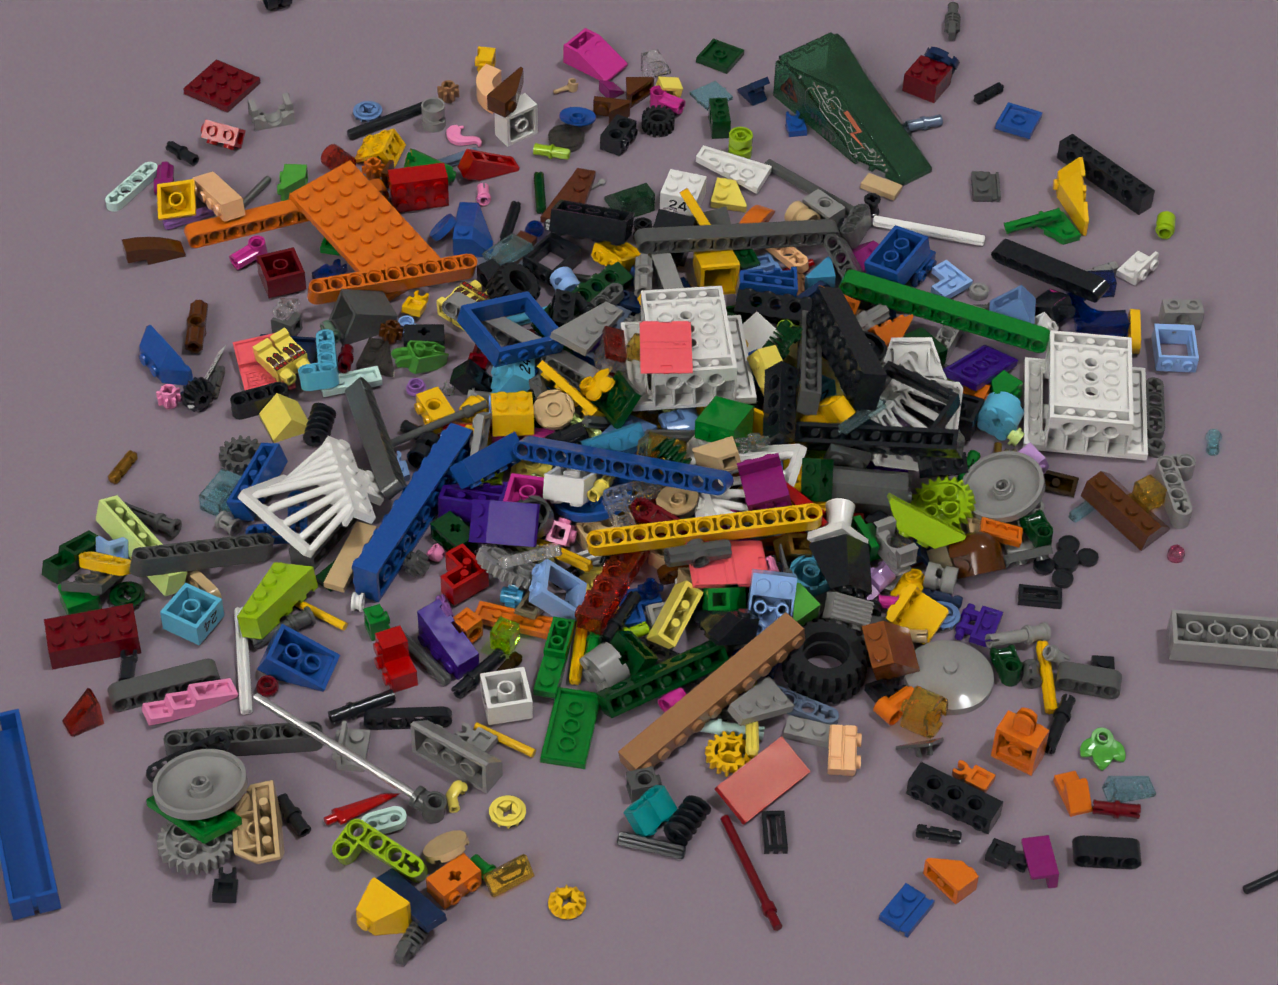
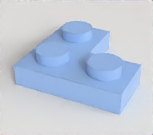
M948 260L932 267V274L941 280L931 286V293L951 299L970 288L973 283L972 279Z

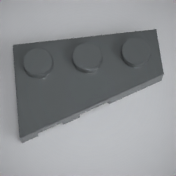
M90 570V574L75 576V581L73 582L67 580L61 582V591L83 592L98 596L102 595L123 576Z

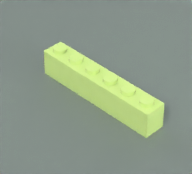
M118 495L99 500L96 521L113 540L121 537L128 540V556L130 559L135 548L163 545ZM187 571L147 577L164 596L177 593L185 584Z

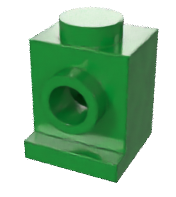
M380 604L363 609L365 628L371 641H375V633L390 629L388 612H384Z

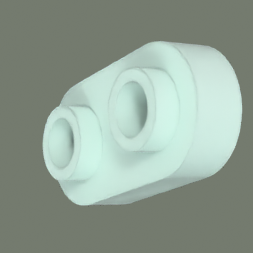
M392 806L367 813L361 820L370 826H375L373 828L386 834L405 827L407 814L402 807Z

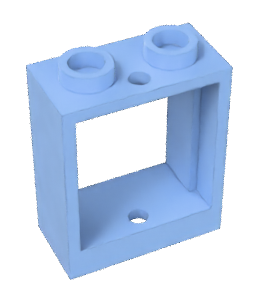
M1154 323L1151 340L1156 371L1196 373L1199 355L1194 325ZM1160 343L1186 344L1188 356L1162 355Z
M549 559L536 564L531 572L532 580L529 587L528 601L554 617L572 619L575 622L583 617L587 583ZM548 580L566 591L565 601L547 590Z

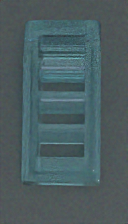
M1108 776L1102 786L1109 802L1120 800V803L1155 797L1156 795L1149 776Z

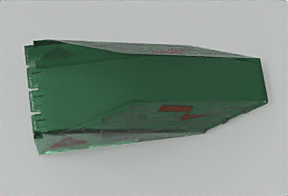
M827 33L820 38L806 43V45H801L779 56V60L775 63L773 96L794 114H796V111H799L800 119L804 118L807 125L854 164H857L858 161L869 166V171L873 172L877 169L885 173V178L903 186L932 172L930 163L910 130L845 39L838 33Z

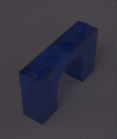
M1113 270L1087 271L1104 278L1108 282L1110 288L1101 298L1114 297L1117 281ZM1064 291L1070 296L1072 306L1076 310L1075 315L1072 317L1075 320V332L1127 337L1130 323L1126 310H1096L1084 302L1086 299Z

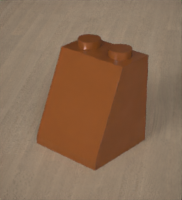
M886 621L862 626L876 681L880 679L888 680L920 671L909 628Z

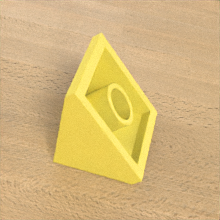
M276 393L259 413L274 443L305 433L308 419L296 400Z

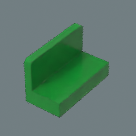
M860 515L852 517L851 527L868 539L870 561L881 559L878 554L879 544L877 543V537L875 536L877 535L876 528L873 523L865 524Z

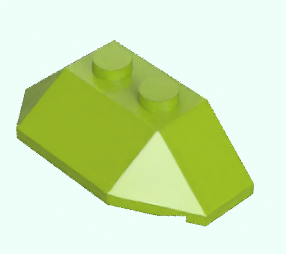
M888 493L887 499L892 516L896 520L898 533L903 537L909 539L911 536L917 539L919 545L925 548L930 546L934 549L965 540L966 535L963 530Z

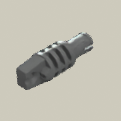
M956 2L948 4V12L945 15L944 32L948 33L949 41H955L956 33L960 32L961 17L958 13L959 5Z
M412 921L396 946L398 949L395 953L396 962L405 966L410 958L418 953L430 932L427 933L415 921Z

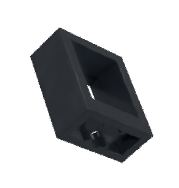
M551 232L522 256L523 267L528 268L535 275V278L552 286L550 276L556 269L569 267L573 270L582 262V248ZM550 252L564 259L553 270L539 263Z

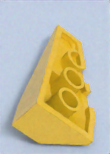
M1078 157L1057 172V178L1053 179V190H1056L1058 200L1082 236H1086L1089 216L1088 203L1085 201L1087 190L1083 177H1085L1083 157Z

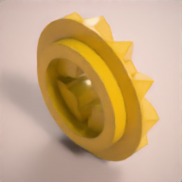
M567 884L562 888L557 887L554 892H550L548 900L549 910L553 915L561 919H573L580 916L586 908L584 892L579 891L576 886L572 888ZM568 897H571V902L563 906V899L566 900Z

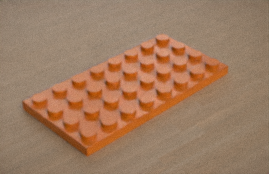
M351 160L289 194V199L356 272L440 258ZM410 289L384 294L391 301Z

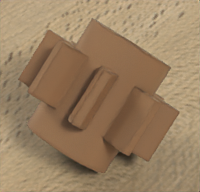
M445 80L441 83V86H437L438 98H442L445 103H452L455 101V97H460L459 85H455L451 80Z

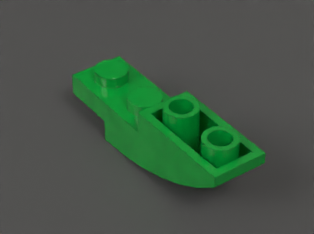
M553 616L533 695L556 699L569 656L575 620Z

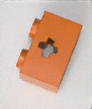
M464 852L426 878L427 892L444 910L451 905L457 904L462 897L469 892L476 891L482 884L481 870Z

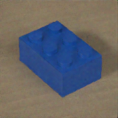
M895 225L864 262L866 274L905 285L930 255L928 236Z

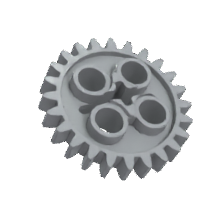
M486 544V546L482 545L479 548L475 560H477V564L481 565L482 569L487 570L486 573L493 574V577L500 579L501 582L507 581L509 585L515 584L518 588L520 586L525 589L530 587L532 580L531 572L536 563H532V559H527L526 555H522L518 551L513 552L509 547L505 549L502 545L498 547L495 544L492 546Z
M167 820V826H161V833H158L159 857H162L163 863L168 862L170 869L176 866L178 873L182 869H186L187 875L191 870H195L196 875H198L201 869L208 873V867L216 870L217 863L224 865L225 858L231 857L230 852L234 851L232 830L203 844Z

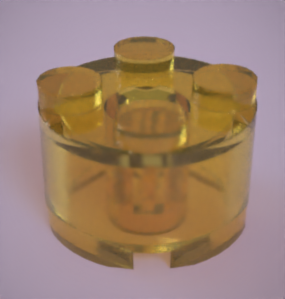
M917 685L909 700L905 699L901 705L900 710L903 712L900 726L922 737L933 738L943 725L940 722L942 715H947L948 699Z

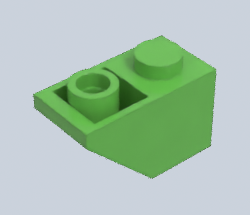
M284 164V169L280 171L279 177L281 184L277 185V194L281 195V201L289 200L291 192L308 184L307 165Z

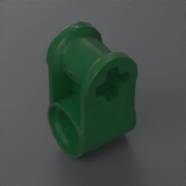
M1041 509L1036 510L1034 514L1019 518L1020 526L1035 548L1052 545L1053 527Z
M1009 644L1005 648H990V659L1002 684L1009 687L1016 686L1020 682L1022 662L1017 655L1015 646Z

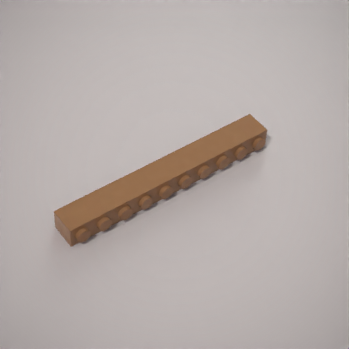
M785 612L618 751L620 762L629 771L652 766L654 768L660 761L666 760L674 749L683 746L693 733L701 731L705 723L711 718H716L724 707L734 702L742 692L751 689L755 681L761 676H766L778 662H783L792 650L800 648L805 641L804 628Z

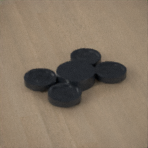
M1065 535L1059 539L1058 547L1060 550L1054 554L1053 560L1049 558L1036 561L1035 558L1033 569L1041 575H1048L1053 572V584L1060 588H1067L1073 583L1074 577L1072 573L1077 570L1078 564L1080 563L1086 567L1094 566L1097 564L1099 556L1091 548L1079 550V540L1074 536Z

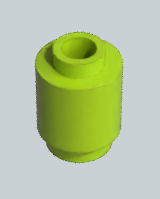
M1163 211L1157 215L1155 231L1162 239L1170 238L1175 232L1176 217L1172 212Z

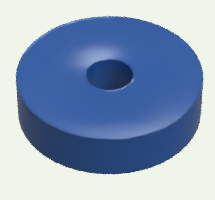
M452 214L446 215L431 230L430 237L435 241L442 239L453 228L457 219Z

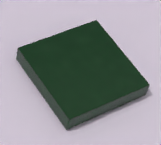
M713 38L696 57V63L728 74L744 56V50Z

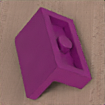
M1049 835L1022 838L1021 844L1030 878L1032 880L1045 878L1048 888H1056L1058 886L1059 871Z

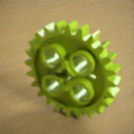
M937 476L935 482L930 478L928 485L921 483L923 488H915L917 494H912V505L959 529H962L961 523L968 524L967 518H973L972 512L976 510L973 491L970 490L968 484H964L963 480L958 482L956 477L950 481L948 476L944 480Z

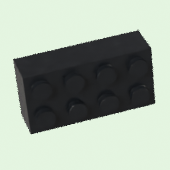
M560 199L551 209L549 231L554 232L558 236L568 234L573 235V238L584 239L585 237L592 239L594 242L607 241L612 245L620 246L625 244L632 235L635 212Z

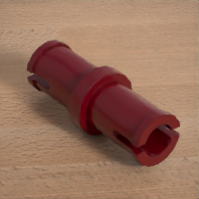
M344 344L338 355V370L341 373H347V369L350 371L351 364L354 361V348L350 344Z
M1093 800L1092 814L1109 815L1116 819L1119 817L1140 818L1141 804L1120 803V800H1114V802Z

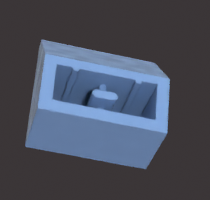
M1020 285L990 300L989 311L1035 324L1036 298L1023 285Z

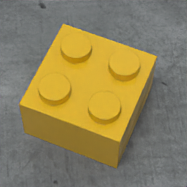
M501 391L491 393L493 437L507 436L514 431L517 436L534 435L532 392L518 391L506 393Z

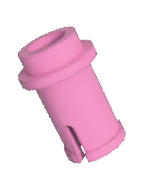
M480 183L477 186L478 195L476 196V201L480 205L486 206L491 201L489 186L485 183V188H483V183Z

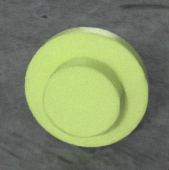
M1020 427L1016 431L1012 430L1007 436V439H1009L1008 445L1016 446L1025 433L1021 431Z

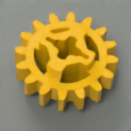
M722 731L721 737L715 734L714 740L709 739L708 746L705 748V761L710 763L709 768H717L716 774H720L722 771L725 772V777H728L729 773H735L754 758L753 755L749 756L746 753V739L743 740V734L735 736L734 731L730 735Z

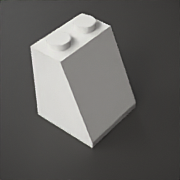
M758 312L754 313L743 323L745 339L748 342V353L762 348L768 339L773 342L769 338L770 336L779 342L781 341V339L773 334V331L778 334L780 333Z

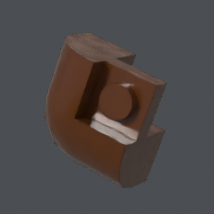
M985 531L966 533L965 540L949 544V557L953 558L954 566L959 568L957 579L1006 569L999 541L992 535L985 533Z

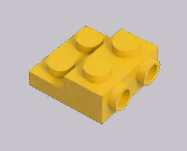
M603 241L594 243L591 256L594 261L605 266L619 262L630 272L632 265H635V258L641 253L627 241L620 246Z

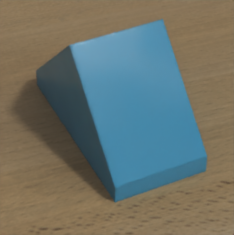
M829 256L805 276V290L820 280L835 288L836 275Z

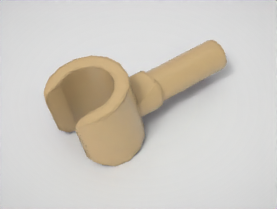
M570 78L568 85L553 90V93L557 94L563 91L574 93L577 91L579 83H576L575 78Z

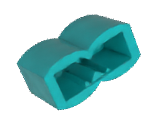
M655 785L648 789L640 799L627 807L623 813L636 835L649 837L657 832V827L661 823L669 821L678 808L665 786Z

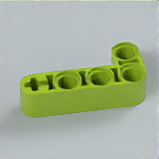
M360 819L351 820L332 846L333 855L344 865L353 863L361 851L365 850L412 882H422L428 875L426 865L418 856ZM357 828H364L360 836H353ZM375 841H383L382 846L380 848H372V845ZM342 848H350V851L347 855L340 856V851ZM394 853H402L398 861H391ZM408 862L414 868L419 867L420 870L412 872L409 866H407Z

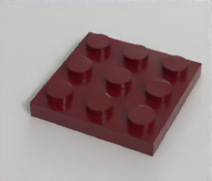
M216 59L185 86L183 90L185 95L228 113L261 82L260 77Z

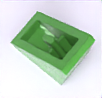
M797 583L792 618L804 626L806 622L818 616L821 604L801 583Z

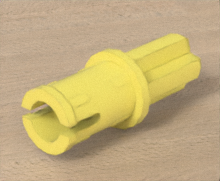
M603 475L601 479H597L593 487L587 492L588 499L596 502L602 495L607 494L610 486L614 483L615 477Z

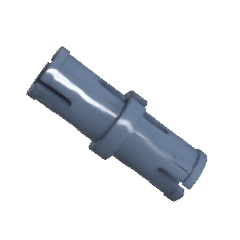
M941 114L930 117L921 116L918 119L905 121V129L909 132L915 130L925 131L928 128L943 125Z

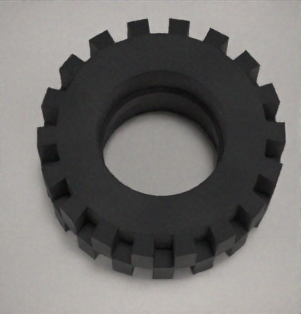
M515 262L502 264L489 279L486 286L490 299L528 291L537 300L541 290L535 275L528 268H524L521 264L517 265Z

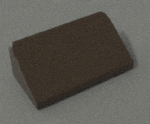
M1047 470L1044 474L1045 491L1074 498L1079 477Z

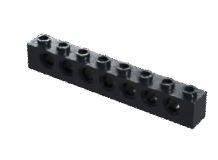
M797 422L794 442L805 446L807 450L827 451L832 443L870 452L871 454L962 458L965 437L959 429Z

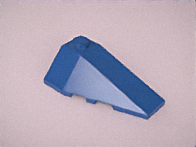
M459 202L456 216L457 221L454 225L453 256L472 254L475 257H492L493 240L479 203Z

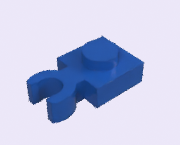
M787 111L785 126L788 136H807V127L804 118L800 119V112L796 111V114L792 116Z

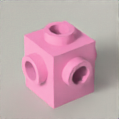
M559 517L558 521L554 520L553 526L546 535L545 540L551 541L562 548L564 546L570 547L577 537L576 526L570 525L571 520ZM561 530H565L563 538L559 534Z

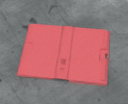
M642 321L639 323L641 374L693 373L691 322Z
M274 333L233 342L244 390L277 382L276 378L255 360L253 346L266 338L270 340V336ZM295 383L288 386V390L296 388Z
M730 541L731 558L710 561L707 565L700 568H695L689 564L693 588H725L726 584H738V587L750 586L752 569L768 570L762 542Z

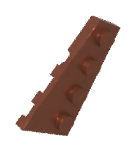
M577 168L541 215V222L545 223L546 219H550L551 209L560 199L586 204L596 177V171Z

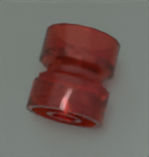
M336 144L327 146L322 152L321 162L330 170L339 167L349 160L356 166V159Z

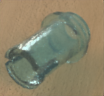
M1210 429L1205 435L1207 440L1206 453L1215 456L1220 452L1219 443L1222 435L1219 430Z

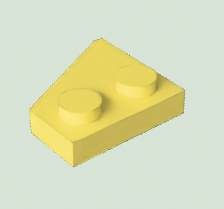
M717 177L710 207L721 208L726 206L727 210L746 213L747 204L736 180Z

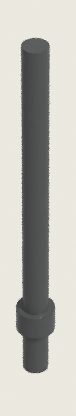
M484 400L472 406L470 404L466 405L460 411L390 439L391 443L395 447L419 437L423 432H431L464 417L466 419L474 416V413L488 408V404Z

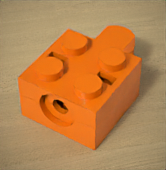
M1022 707L1018 710L1017 714L1008 710L996 728L991 756L1032 776L1044 758L1050 730L1041 724H1037V714L1029 708Z

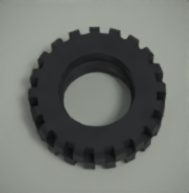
M819 619L814 623L812 621L806 622L803 627L805 631L803 645L798 649L792 650L782 662L785 682L788 683V687L792 691H796L798 694L826 705L827 702L836 704L840 703L842 699L844 701L850 699L852 695L860 691V687L865 682L868 650L864 639L861 636L858 637L859 633L853 628L849 629L848 625L844 623L838 624L835 620L827 622L824 619ZM821 655L830 656L839 660L842 665L834 668H822L812 664L808 659Z

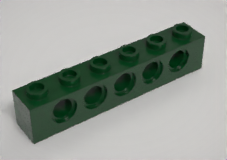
M616 262L613 265H607L601 273L593 274L587 282L579 283L571 292H580L585 300L590 302L612 283L621 284L623 290L629 289L634 277L619 262ZM551 302L549 303L547 308L544 309V311L548 315L550 313ZM574 306L573 317L579 312L576 306ZM532 322L531 327L544 338L545 336Z
M709 640L624 679L609 688L598 691L596 696L602 712L608 717L614 718L717 670L729 658L724 645L718 646Z

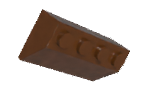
M1100 471L1086 482L1081 497L1140 551L1170 530L1162 520L1110 473Z

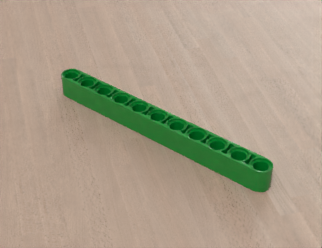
M847 270L839 285L843 294L877 305H886L887 308L910 315L913 314V316L1035 353L1045 352L1048 346L1050 330L1043 326L860 271Z

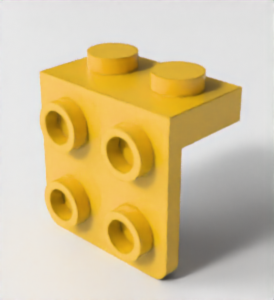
M910 582L908 586H904L901 589L897 602L892 604L887 610L886 619L889 623L913 630L927 629V643H929L948 616L949 610L922 593L916 585Z

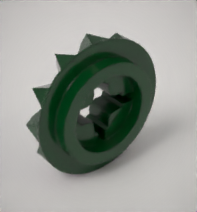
M121 582L110 591V602L114 606L133 603V608L136 605L141 606L142 600H145L144 588L136 582ZM125 592L131 597L129 600L124 597Z

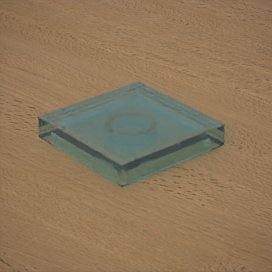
M510 234L484 251L482 255L487 261L493 258L501 266L506 262L517 261L534 250L532 243L514 234Z

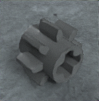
M419 549L416 553L410 551L403 561V565L406 566L404 571L415 578L417 574L423 576L430 567V562L427 561L429 556Z

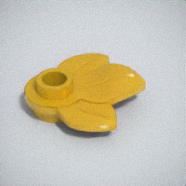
M609 368L598 371L593 378L589 376L581 381L579 385L580 391L589 401L600 399L602 393L608 392L614 386L615 380L607 377Z
M911 569V571L904 573L895 588L890 592V596L897 597L904 586H908L910 582L916 585L922 592L925 578L922 571Z

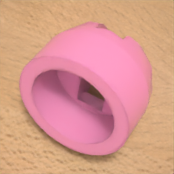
M436 543L427 551L426 555L429 556L430 560L440 562L445 556V551L441 545Z

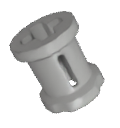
M221 511L214 521L216 528L226 530L230 536H237L243 527L242 520L234 519L226 511Z

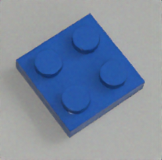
M1008 102L996 122L995 129L1030 139L1042 118L1043 112Z

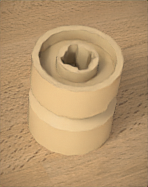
M801 201L793 202L786 210L784 216L785 221L820 220L821 218L819 214L809 209Z

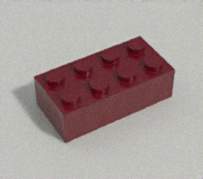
M133 603L44 619L52 670L121 657L120 652L122 650H125L126 656L132 655L134 649L137 650V654H141Z

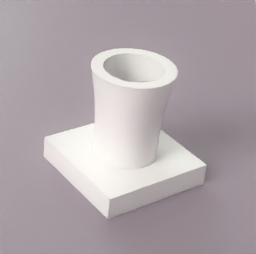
M835 498L826 502L825 508L828 525L809 531L807 535V540L811 543L848 534L868 544V539L851 527L855 504L850 500Z

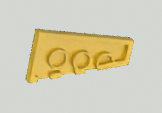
M543 360L538 364L537 367L543 371L540 375L548 382L553 380L556 383L554 387L563 393L566 392L576 407L580 405L583 408L581 412L585 416L606 417L598 410L599 408L583 397L581 392L570 385L549 364Z

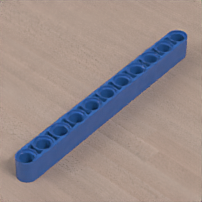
M526 436L513 446L514 455L521 460L712 495L723 494L731 488L734 482L733 476L724 470L535 436ZM698 476L703 479V482L699 480ZM718 480L723 483V486L719 484Z

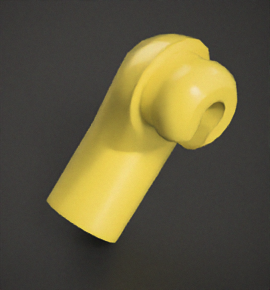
M461 780L454 781L445 794L450 813H456L460 810L458 796L459 794H465L468 790L467 783Z

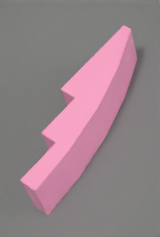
M231 678L188 685L187 691L168 693L165 695L164 700L143 703L141 710L150 726L178 720L212 709L237 698L238 692Z

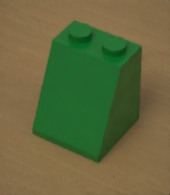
M715 396L695 420V438L707 442H715L733 436L736 447L751 443L754 406Z

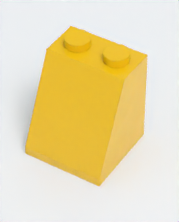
M733 250L693 252V269L697 287L722 286L724 295L736 294L740 263Z

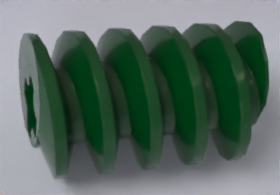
M667 437L651 450L652 452L660 451L657 456L658 459L664 457L665 460L690 464L692 461L691 457L684 459L687 454L686 451L679 452L681 444L673 445L676 441L675 437L671 439Z

